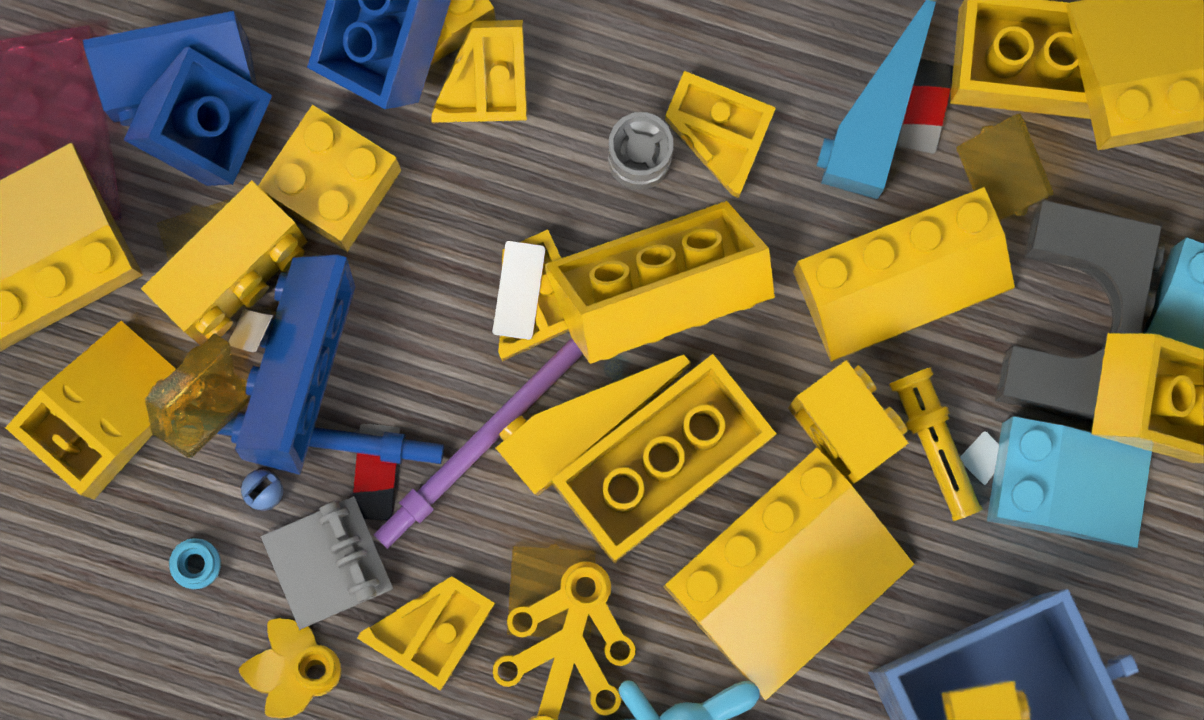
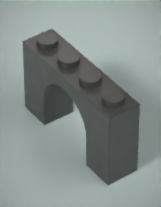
M1042 200L1033 210L1024 257L1074 268L1090 275L1101 285L1109 299L1112 311L1110 333L1140 334L1143 319L1148 320L1153 311L1156 293L1155 290H1150L1149 287L1152 272H1157L1161 267L1165 243L1159 241L1161 226ZM1106 341L1095 354L1080 358L1062 357L1012 346L1004 352L995 401L1093 423Z

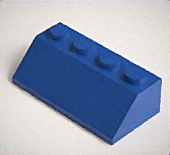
M340 255L297 257L292 259L288 273L283 271L280 273L274 295L275 301H279L275 318L270 320L260 342V347L265 348L260 367L254 365L251 368L246 384V395L251 396L246 414L239 413L237 415L232 430L231 442L236 444L235 450L242 460L301 474L356 287L347 257Z

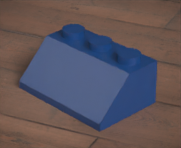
M234 11L83 40L84 50L103 110L114 123L120 122L122 126L131 125L145 93L186 47L194 49L257 86L249 38Z

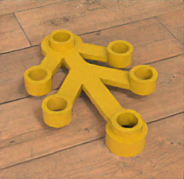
M582 561L573 564L564 572L561 578L560 590L529 607L517 606L508 614L507 626L510 632L517 637H527L536 630L537 623L568 609L562 630L514 656H500L493 664L492 673L495 681L501 686L511 687L521 680L523 674L554 658L538 714L528 720H558L574 663L591 693V706L598 714L611 715L620 707L621 697L619 691L615 686L607 682L582 636L589 614L606 642L604 653L610 663L616 666H624L629 664L635 656L633 641L622 634L606 604L611 593L610 578L607 572L596 563ZM582 577H589L595 583V590L589 596H581L576 591V583ZM519 612H526L532 617V625L525 631L515 629L512 624L514 615ZM619 640L629 645L628 655L620 660L613 658L610 653L611 645ZM511 661L517 666L518 672L513 679L504 680L499 676L498 667L503 662ZM602 690H609L615 695L614 704L606 709L600 708L596 704V696Z

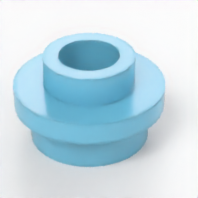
M198 538L187 539L178 544L173 550L169 560V569L172 577L179 585L188 589H202L212 584L218 577L221 569V558L217 549L210 542ZM199 554L203 557L205 565L201 572L193 574L188 569V560L193 555Z

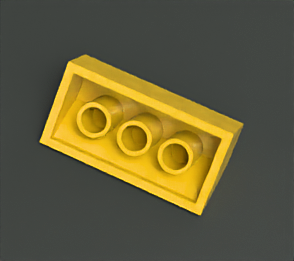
M985 187L801 259L793 270L831 362L1015 288L1005 234Z
M728 201L545 264L548 279L570 335L590 364L600 360L611 359L619 353L647 343L658 342L669 335L691 327L705 325L716 318L739 310L752 308L758 303L775 298L769 248Z

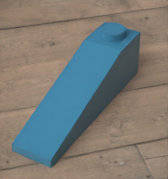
M931 0L924 2L839 125L834 139L824 138L816 165L825 169L821 181L822 184L875 199L880 197L886 184L936 2Z

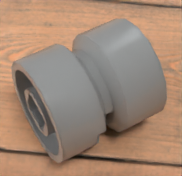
M634 112L622 117L613 126L609 135L608 166L612 176L622 186L632 190L650 189L657 186L667 176L673 155V136L669 126L660 117L648 112Z

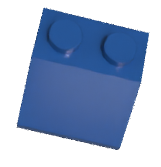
M186 47L143 96L124 141L207 186L233 185L272 95L194 49Z

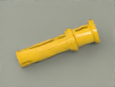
M931 367L894 381L889 386L891 391L898 392L909 419L905 425L908 431L911 430L912 434H918L954 522L983 509L979 505L963 461L959 456L945 422L950 419L948 416L950 412L948 407L941 406L930 379L934 373ZM915 387L920 393L925 410H922L914 393ZM929 427H934L939 439L938 442L934 441ZM940 449L945 453L959 487L958 491L954 489L939 453Z

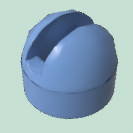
M262 469L255 470L249 473L243 480L241 495L245 503L251 508L266 511L274 508L281 501L283 485L274 473ZM267 477L272 483L253 500L249 494Z

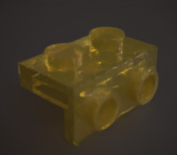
M214 333L201 346L191 349L184 358L183 363L166 379L164 378L156 382L145 398L152 434L187 458H192L250 401L251 396L246 395L247 381L234 373L231 347L228 341Z

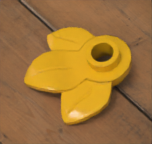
M271 619L267 623V633L272 649L266 650L243 663L239 667V674L251 688L268 694L265 703L266 716L281 719L290 718L303 712L314 696L325 695L336 687L341 677V664L337 655L330 648L317 645L309 627L299 630L294 620ZM313 665H322L325 667V673L319 679H310L307 676L308 669Z

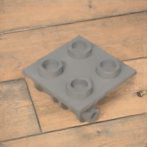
M355 496L342 502L337 500L320 507V511L261 536L299 630L393 590Z

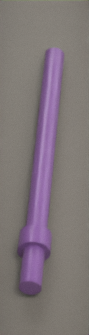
M571 338L417 492L412 489L399 502L402 507L373 534L387 549L415 521L420 524L434 510L431 505L500 438V432L516 418L523 415L583 355L574 340Z

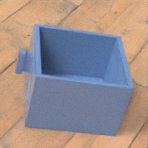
M1066 589L1037 595L868 672L874 683L890 720H947L942 698L943 692L1002 681H1014L1016 691H1024L1029 706L1030 720H1130L1112 680L1119 677H1128L1139 670L1131 655H1118L1108 660V664H1103L1069 590Z

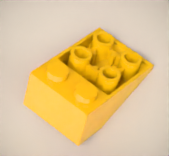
M120 321L45 384L5 428L78 494L95 499L196 386L123 321Z

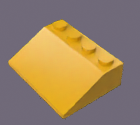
M1081 0L1070 2L1066 5L1097 150L1204 131V0Z
M73 143L0 180V352L143 276L140 267Z
M817 447L663 587L742 676L759 688L760 696L766 701L915 564L855 488Z

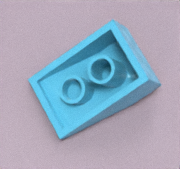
M1013 416L1002 423L987 521L1137 548L1152 451L1091 435L1092 433L1079 429Z

